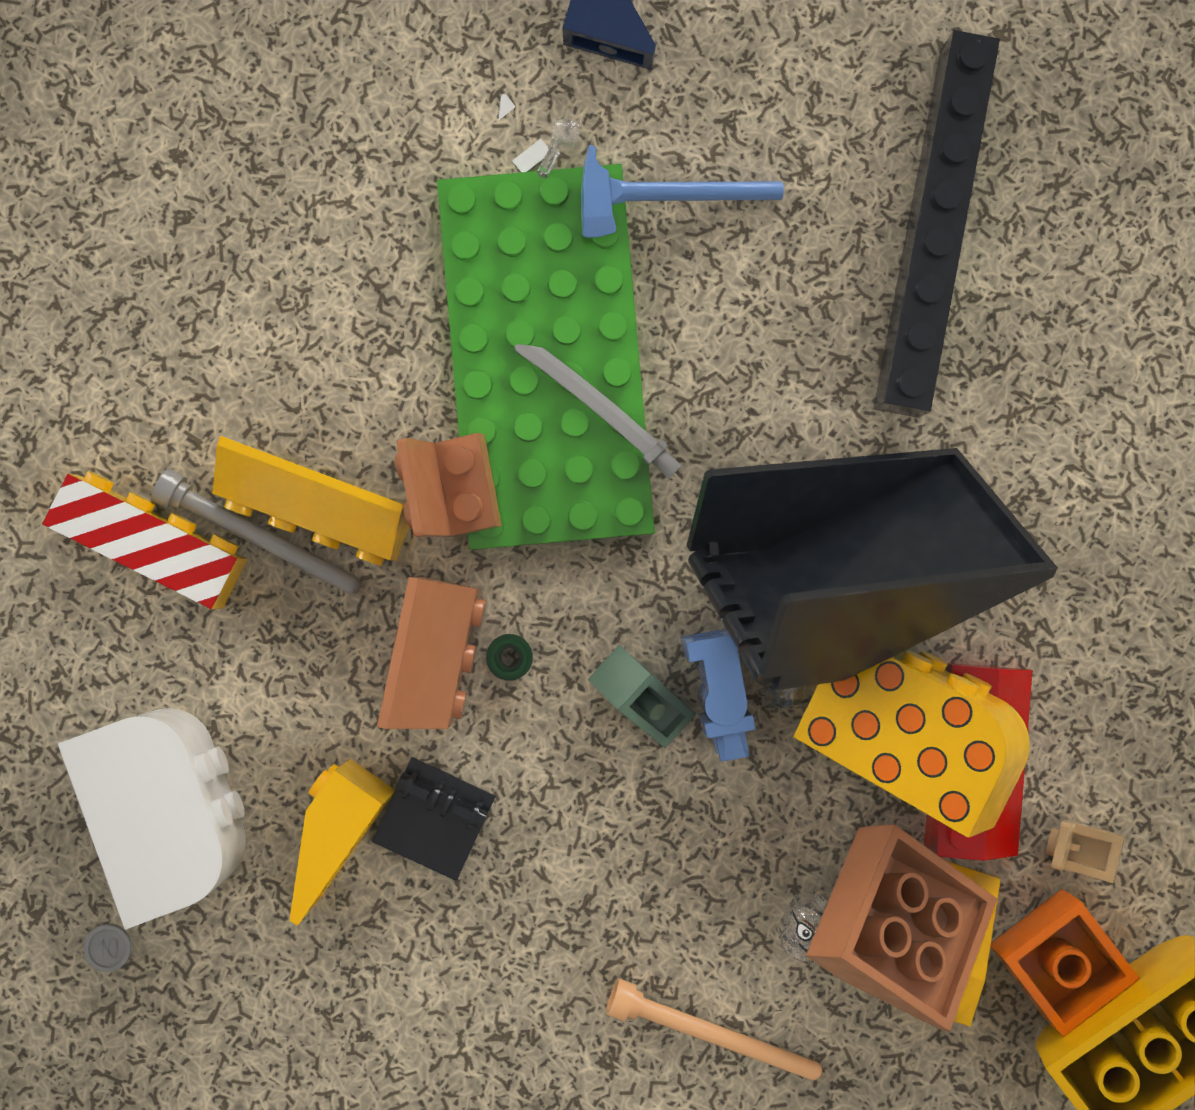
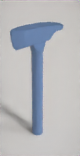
M589 145L583 165L581 183L582 235L585 238H596L614 233L616 225L612 205L625 203V201L782 200L784 194L783 182H626L610 178L608 170L599 165L596 160V147Z

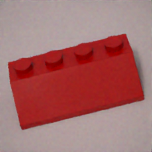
M958 663L947 664L945 671L963 677L964 673H967L990 684L992 687L989 693L1012 706L1023 719L1028 731L1033 670ZM1025 768L994 828L968 838L926 814L924 846L939 857L987 861L1018 856Z

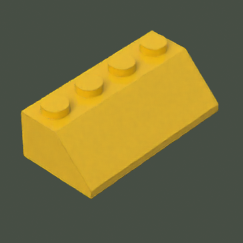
M219 437L216 448L212 494L226 499L224 508L251 517L253 509L270 515L267 524L291 533H295L297 526L314 532L312 541L336 550L339 549L341 542L356 547L358 550L355 557L378 566H382L384 559L397 561L409 530L404 516V504L226 437Z

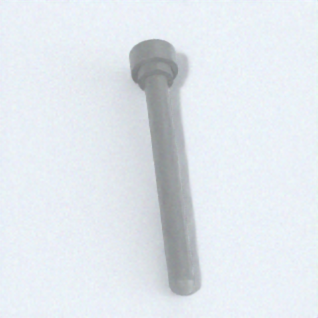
M167 469L156 482L151 493V502L167 510L172 508L181 510L185 508L346 593L354 594L359 591L361 582L356 576L193 492V486L188 484L187 478L179 473Z

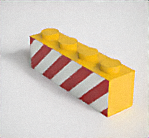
M87 471L85 477L67 473L42 525L209 609L224 608L248 561L247 558L236 553L239 548L238 544L217 534H213L209 540L195 533L198 526L196 523L175 513H171L169 519L153 512L156 504L149 499L133 492H129L127 498L111 491L114 482L94 472Z

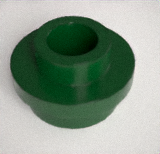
M515 634L501 635L494 639L487 649V666L492 674L499 679L506 681L517 680L523 677L532 665V649L529 643L521 636ZM512 648L517 651L519 659L515 665L507 666L502 662L501 654L504 649Z

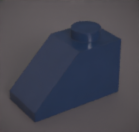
M570 0L562 28L563 45L652 70L656 45L631 0Z

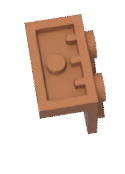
M475 433L436 443L411 438L397 440L398 453L395 455V468L399 478L404 481L407 501L404 503V516L408 526L413 529L415 537L450 538L502 526L485 434Z

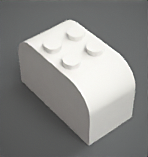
M163 708L123 719L58 743L125 930L197 903L228 879L239 867L246 847L245 830L241 818L245 815L243 802L237 791H230L225 774L229 771V766L223 750L219 746L214 747L208 730L195 716L183 710Z

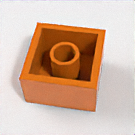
M1064 889L1059 890L991 942L990 946L1039 1013L1062 1037L1140 979L1084 904Z

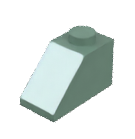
M620 645L588 678V681L619 712L664 748L673 741L696 715L691 708Z

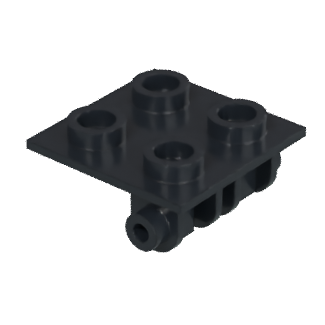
M411 757L405 772L401 774L396 784V791L372 842L457 881L496 795Z

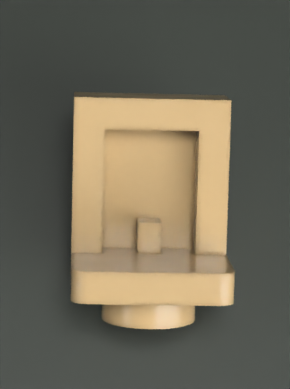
M1066 820L1061 823L1060 829L1052 828L1047 843L1046 855L1053 856L1051 864L1053 869L1060 871L1066 869L1114 883L1125 836Z

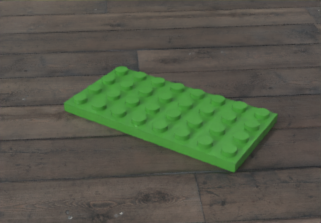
M622 164L601 165L608 170L610 178L623 181ZM583 167L437 180L459 437L475 433L485 434L502 524L501 527L469 533V550L655 534L649 466L642 460L644 455L572 393L515 351L517 344L544 348L607 397L646 431L626 204L612 205L616 225L614 233L596 238L583 237L581 223Z

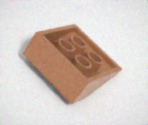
M408 577L377 727L384 729H448L452 725L453 718H462L467 692L459 690L463 672L471 673L477 647L469 644L472 626L481 627L486 606V600L479 599V588L427 577Z
M895 824L859 827L806 956L842 981L942 1031L950 1032L997 898Z

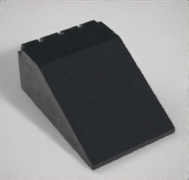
M958 448L710 469L704 473L686 545L690 552L695 551L689 556L688 563L700 584L704 586V591L717 614L723 619L722 622L738 651L742 653V658L754 679L760 685L773 683L776 690L844 681L1053 578L1058 569Z

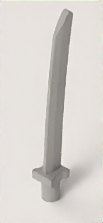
M522 344L515 346L516 353L572 393L644 455L642 460L648 466L653 463L668 479L682 466L665 450L668 445L662 439L657 442L618 406L542 347Z

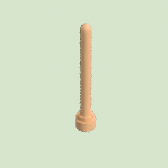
M618 978L614 984L606 1007V1015L625 1021L627 1018L635 1020L639 1016L810 1080H817L822 1074V1067L817 1061L643 998L644 993L636 990L637 985Z

